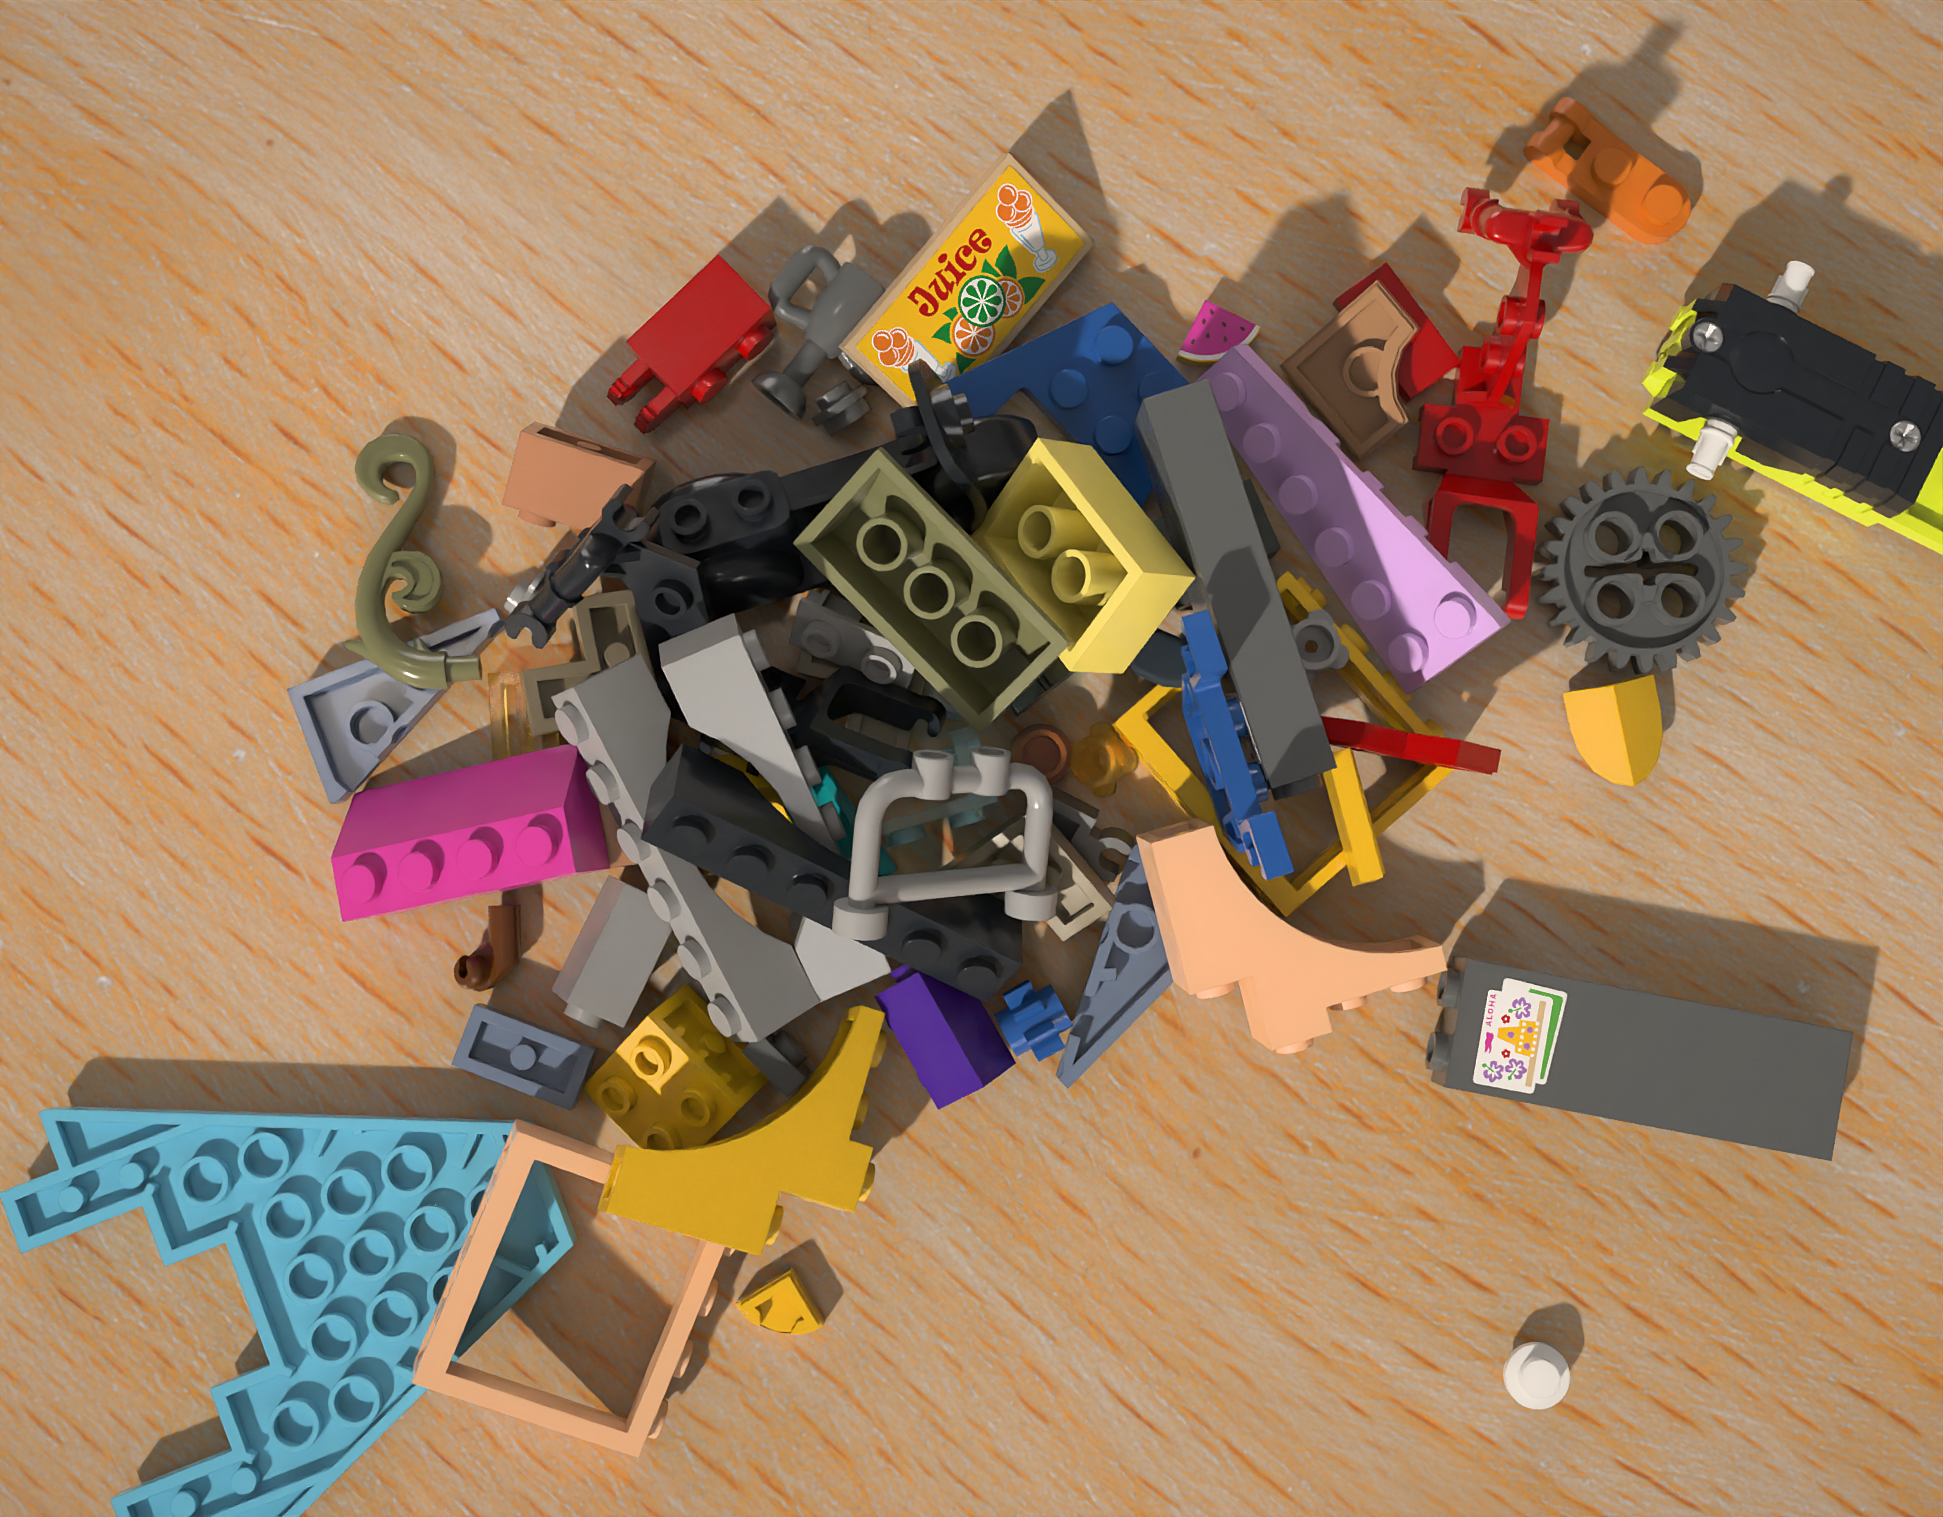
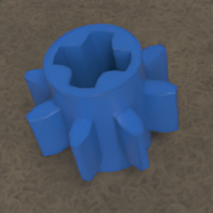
M1028 979L1002 993L1008 1007L995 1013L994 1016L1016 1057L1032 1049L1038 1062L1066 1048L1059 1034L1073 1027V1024L1051 984L1035 991Z

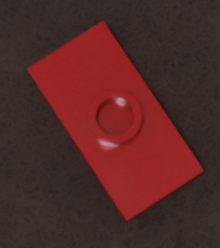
M1386 262L1338 296L1333 302V306L1340 313L1376 280H1380L1421 328L1405 348L1398 370L1399 394L1407 404L1454 370L1461 361Z

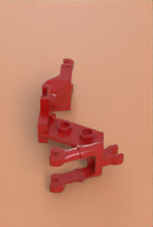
M1466 187L1461 196L1460 205L1464 206L1458 222L1457 231L1460 233L1476 234L1497 244L1507 245L1520 263L1510 294L1504 295L1501 299L1496 326L1492 335H1486L1482 348L1463 345L1458 351L1457 357L1461 363L1455 370L1451 406L1424 403L1419 408L1418 421H1421L1417 455L1413 457L1412 470L1443 474L1422 504L1424 529L1429 533L1425 538L1446 560L1448 558L1452 517L1458 505H1474L1502 510L1507 530V545L1502 579V591L1506 592V598L1501 609L1509 618L1522 620L1529 603L1539 507L1533 499L1514 483L1537 486L1543 481L1550 419L1519 415L1527 343L1529 339L1537 340L1539 338L1545 320L1546 303L1545 300L1539 299L1543 268L1548 264L1558 265L1562 253L1576 254L1586 251L1592 244L1594 233L1591 225L1579 213L1580 208L1577 201L1555 198L1549 211L1538 209L1537 211L1521 210L1501 206L1498 204L1499 199H1490V192L1487 189Z

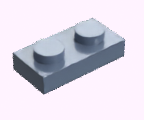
M483 1003L474 1004L451 1065L571 1111L578 1104L599 1048Z

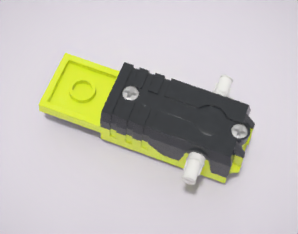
M1790 261L1786 266L1783 276L1779 275L1771 293L1768 294L1766 299L1736 284L1722 283L1703 299L1696 298L1688 306L1681 305L1669 325L1672 334L1663 343L1657 355L1659 358L1658 362L1653 361L1642 378L1641 384L1651 394L1642 414L1697 441L1692 450L1694 455L1686 467L1689 473L1701 479L1711 480L1717 466H1721L1727 456L1867 527L1880 523L1943 555V390L1938 391L1934 389L1936 384L1920 376L1906 375V369L1890 361L1876 360V354L1798 316L1797 313L1800 312L1801 304L1809 290L1806 287L1815 273L1811 266L1803 262Z

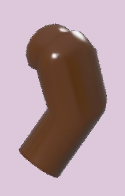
M521 905L488 906L489 939L470 956H461L454 966L455 980L462 988L473 989L478 992L494 988L518 966L522 955Z

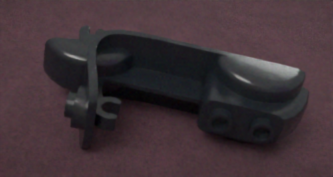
M918 359L908 365V374L918 406L905 407L890 414L896 440L781 477L771 470H765L752 474L739 472L719 473L693 479L665 493L651 505L650 509L654 506L660 511V517L643 538L700 561L716 620L732 613H739L832 584L793 542L878 448L883 447L951 518L970 535L984 522L987 512L1037 438H1039L1034 424L1027 418L1012 414H991L973 418L965 393L952 396L948 384H944L942 379L924 360Z

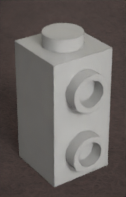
M608 875L551 989L552 992L568 1003L564 1014L596 1029L600 1028L604 1019L624 1028L672 931L670 923L663 921L656 914L646 892Z

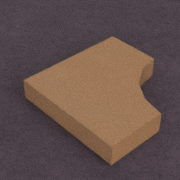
M1376 280L1279 365L1359 462L1363 461L1412 420L1400 399L1398 370L1405 348L1421 328L1380 280Z

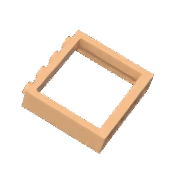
M516 1118L415 1358L412 1383L639 1458L646 1438L655 1439L661 1431L668 1410V1401L664 1400L663 1397L672 1376L681 1378L687 1368L693 1349V1340L688 1339L695 1319L697 1315L706 1317L712 1307L718 1289V1280L714 1279L713 1275L722 1254L730 1257L735 1249L700 1240L627 1419L451 1361L534 1160L602 1184L606 1182L614 1153Z

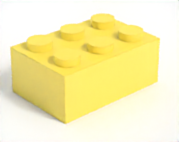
M1037 438L987 512L984 522L971 536L1073 641L1059 656L1071 672L1123 674L1196 578L1090 445Z

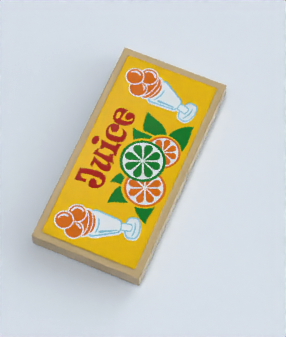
M1010 153L1001 154L838 347L903 408L918 406L908 374V365L918 359L924 360L944 383L1000 356L1095 244V241Z

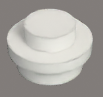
M1528 1342L1518 1346L1510 1353L1504 1365L1503 1378L1506 1389L1518 1403L1531 1409H1546L1557 1404L1565 1396L1570 1384V1371L1566 1360L1556 1349L1545 1343Z

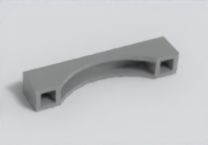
M732 613L659 644L662 670L689 727L721 741L749 761L777 791L793 818L795 826L822 846L844 858L837 841L847 838L845 829L833 802L830 801L820 805L812 786L821 783L822 779L808 746L805 745L795 749L787 732V729L796 726L797 723L783 690L779 688L769 692L760 671L771 666L755 629L743 634L735 614ZM792 911L789 924L795 950L820 1002L892 972L886 955L852 939L840 937L833 933L831 929Z
M641 653L552 696L551 698L558 709L555 712L557 726L563 737L571 745L578 747L588 767L586 771L588 785L597 800L604 805H608L619 826L617 830L618 842L625 855L633 863L639 864L650 885L647 889L650 904L663 921L670 923L680 943L677 948L679 959L689 975L699 980L710 1000L707 1006L708 1013L718 1031L725 1037H729L731 1042H759L820 1003L790 944L763 933L733 912L707 884L696 865L641 840L650 787L666 766V741L671 711Z

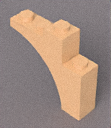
M1193 818L1135 835L1173 982L1189 995L1196 993L1197 998L1206 999L1231 992L1235 988L1233 982L1238 981L1252 1037L1271 1051L1276 1050L1280 1054L1299 1052L1311 1047L1314 1044L1313 1038L1331 1033L1332 1028L1326 1007L1330 1006L1331 1010L1336 1011L1356 1008L1368 1002V994L1390 988V991L1393 992L1418 989L1428 983L1427 976L1448 970L1442 945L1420 935L1380 942H1346L1323 938L1292 927L1264 906L1241 881L1228 861L1216 836L1214 825L1199 818Z

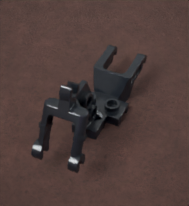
M623 484L604 505L600 518L591 528H585L577 536L580 540L572 549L560 550L545 568V585L531 600L518 603L506 619L505 630L507 636L511 639H517L525 627L530 629L532 632V644L537 649H542L555 633L557 620L568 608H573L584 599L582 594L598 577L620 578L633 593L657 686L671 711L670 717L688 724L662 670L658 645L715 621L702 564L700 561L644 540L643 537L660 517V511L653 506L645 517L639 518V511L634 506L624 503L633 489L628 484ZM774 666L760 671L769 692L779 688L783 690L797 723L796 726L787 729V732L795 749L805 745L808 746L817 768L833 765L873 782L884 774L897 770L912 769L913 753L911 751L893 747L833 722L851 713H862L905 731H910L918 719H923L928 723L927 734L930 737H937L946 720V709L937 699L917 694L892 683H876L867 678L862 671L849 666L840 667L803 699L801 698L806 683L805 679L782 671ZM704 733L701 734L698 750L711 755L714 748H718L743 758L721 741ZM748 761L746 772L758 777L760 772Z

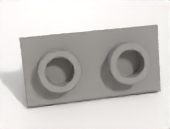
M824 589L821 594L810 590L806 599L801 597L789 644L840 666H849L862 671L867 678L876 683H892L907 690L909 689L915 668L873 625L870 627L861 623L864 616L850 601L832 594V591Z

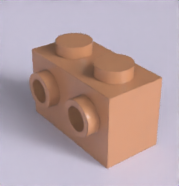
M535 421L520 431L502 505L519 510L518 517L528 523L543 527H555L558 522L580 529L581 533L585 528H591L600 518L602 508L621 485L628 484L633 491L624 503L634 506L639 511V518H641L657 460Z

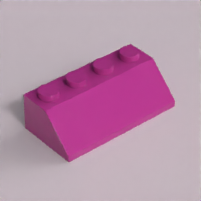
M566 744L354 793L331 856L342 922L384 917L611 869L598 800L588 785L586 779L588 767L578 747Z

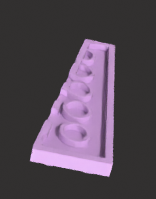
M1246 343L1229 349L1196 381L1209 379L1229 440L1406 695L1421 688L1512 622L1507 614L1456 561L1449 563L1426 540L1425 537L1429 533L1412 515L1404 517L1381 493L1385 487L1369 470L1361 472L1340 450L1341 441L1320 419L1314 418L1308 412L1305 404Z

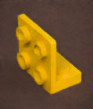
M687 983L640 1023L585 1083L583 1088L584 1092L640 1149L674 1150L705 1145L769 1081L741 1052L747 1046L745 1042H731L729 1037H725L718 1031L709 1016L708 1004Z

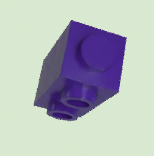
M903 964L890 972L896 983L874 996L880 1009L885 1013V1020L889 1028L895 1033L915 1068L919 1081L927 1089L938 1110L985 1087L1016 1064L981 1000Z

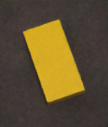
M1350 748L1332 752L1337 768L1323 772L1352 886H1357L1383 878L1385 869L1354 752L1350 751Z

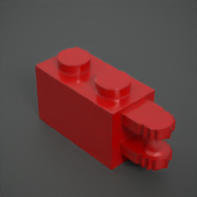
M719 254L716 255L626 341L637 360L622 373L621 377L611 384L612 386L608 389L606 397L615 406L623 405L633 399L654 377L663 384L665 388L640 410L638 416L635 417L633 425L642 434L655 430L681 405L688 410L697 400L701 404L707 403L723 389L728 381L726 373L740 359L744 357L747 361H750L770 344L774 337V333L771 330L777 325L771 307Z

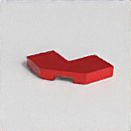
M1321 716L1331 746L1344 749L1350 748L1353 751L1373 755L1391 756L1416 761L1421 764L1492 775V772L1497 773L1501 755L1500 749L1459 739L1404 732L1363 721Z

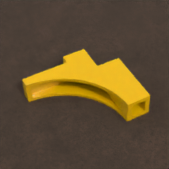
M862 1005L845 1009L838 1030L825 1056L812 1075L777 1110L743 1131L706 1145L684 1149L649 1150L629 1145H617L597 1210L757 1256H762L764 1245H772L779 1233L783 1218V1206L777 1205L780 1193L833 1209L855 1212L858 1201L864 1202L871 1191L875 1177V1164L870 1163L873 1147L851 1141L849 1138L852 1130L858 1131L866 1117L869 1106V1094L863 1092L870 1067L876 1068L886 1047L887 1032L881 1030L885 1013Z

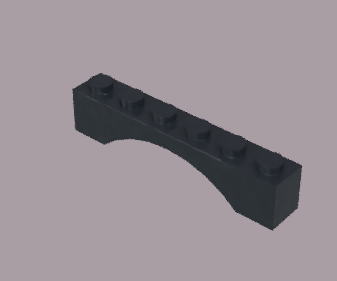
M683 742L652 783L641 840L832 930L834 902L849 895L851 862L822 846L791 823L760 793L744 772ZM989 893L887 903L889 906L887 935L877 940H854L983 1002H987L1023 965L1022 920L1005 914L1003 911L1004 901Z

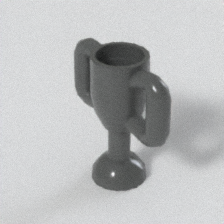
M809 244L795 251L772 280L767 297L772 310L780 318L805 330L804 339L806 343L782 373L774 370L759 373L751 380L752 384L773 404L798 421H801L806 413V396L802 388L826 357L829 359L838 357L850 374L860 383L879 386L838 346L886 290L857 266L849 262H844L841 266L838 260L823 247ZM819 267L826 277L827 285L818 295L812 309L792 304L791 298L813 270Z

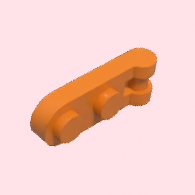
M1569 97L1560 99L1549 114L1551 123L1544 132L1538 131L1534 133L1523 149L1524 155L1534 166L1626 234L1643 244L1658 245L1669 241L1686 225L1690 217L1691 201L1682 185L1593 120L1588 109L1575 99ZM1569 139L1584 149L1577 160L1565 151L1564 146Z

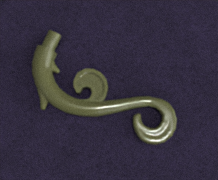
M396 433L380 436L367 443L357 457L355 473L358 484L375 501L386 505H394L400 500L399 493L385 486L383 474L387 467L398 462L410 463L414 467L416 484L407 500L366 558L358 579L355 598L356 626L361 639L347 640L344 645L346 649L362 655L395 680L416 688L450 689L451 682L482 680V662L479 654L449 657L447 651L432 652L423 640L419 638L414 639V648L401 641L390 626L386 616L385 597L390 585L395 580L404 579L407 581V586L401 591L392 592L391 598L403 611L411 614L425 613L436 606L441 600L444 584L443 576L431 557L419 551H401L425 509L433 490L436 473L433 456L424 444L412 436Z

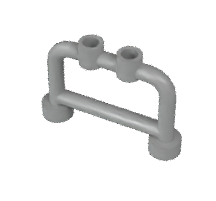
M980 746L971 748L970 762L966 766H953L954 756L947 752L938 750L914 751L912 769L897 770L882 775L868 787L859 801L854 823L849 895L834 902L833 933L852 940H877L887 935L889 914L887 903L1004 891L1003 911L1008 916L1027 921L1053 919L1056 913L1058 889L1046 883L1054 807L1052 788L1046 776L1032 765L1017 762L1010 763L1011 752L997 747ZM1011 789L1024 791L1027 797V812L1021 863L878 877L883 816L889 804L894 800L902 797L945 800L950 798V794L972 792L985 796H1002L1007 794V790Z

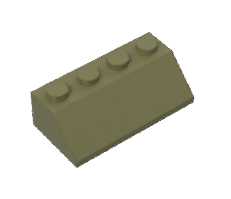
M883 447L878 448L793 542L816 568L979 734L997 720L1073 642Z

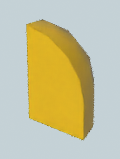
M1654 674L1622 679V682L1612 685L1588 686L1563 693L1570 731L1579 754L1595 773L1613 784L1636 786L1649 777L1659 759L1663 739L1662 715Z

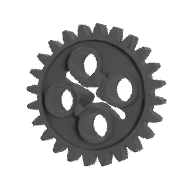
M1639 466L1630 471L1626 483L1621 474L1614 470L1603 476V489L1593 480L1579 487L1583 502L1573 496H1569L1559 504L1567 519L1553 517L1545 523L1544 527L1557 539L1556 541H1544L1535 548L1537 553L1551 559L1550 565L1533 572L1534 578L1550 581L1551 590L1536 598L1537 603H1556L1559 611L1549 619L1547 625L1555 627L1564 623L1568 624L1571 630L1563 643L1566 648L1583 640L1587 642L1585 662L1597 661L1605 653H1608V668L1610 672L1623 670L1629 658L1631 659L1635 675L1649 673L1653 665V659L1662 672L1677 668V654L1686 662L1701 657L1697 641L1709 646L1721 640L1718 631L1712 623L1726 625L1734 622L1737 618L1723 604L1727 601H1734L1745 597L1746 592L1738 586L1731 584L1730 577L1747 571L1748 565L1730 561L1729 552L1739 548L1744 542L1741 538L1724 539L1721 531L1730 524L1733 517L1731 514L1715 519L1711 517L1709 511L1717 498L1714 494L1697 502L1691 498L1695 487V480L1690 478L1675 489H1672L1671 471L1667 469L1656 474L1650 484L1648 483L1644 466ZM1598 525L1608 527L1617 536L1618 549L1615 555L1603 552L1597 545L1595 533ZM1662 525L1672 527L1679 534L1681 547L1678 554L1667 551L1661 544L1659 533ZM1636 561L1637 567L1641 569L1691 565L1695 573L1693 576L1661 573L1643 581L1642 575L1637 573L1615 574L1606 577H1587L1584 574V569L1586 566L1598 569L1614 570L1623 568ZM1665 587L1672 588L1682 598L1683 609L1679 618L1671 616L1663 608L1661 597ZM1601 588L1611 590L1619 599L1620 611L1616 619L1607 617L1598 608L1597 596Z

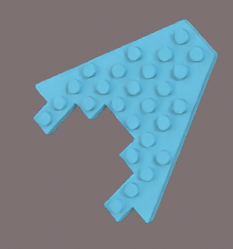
M57 1106L39 1112L59 1169L0 1192V1198L20 1253L22 1254L142 1206L164 1267L221 1244H226L269 1363L220 1382L210 1389L231 1448L119 1492L110 1499L116 1517H300L428 1390V1388L412 1383L414 1361L515 1120ZM523 1120V1121H526V1122H529V1123L534 1124L533 1121ZM534 1160L451 1361L456 1362L578 1241L549 1164Z

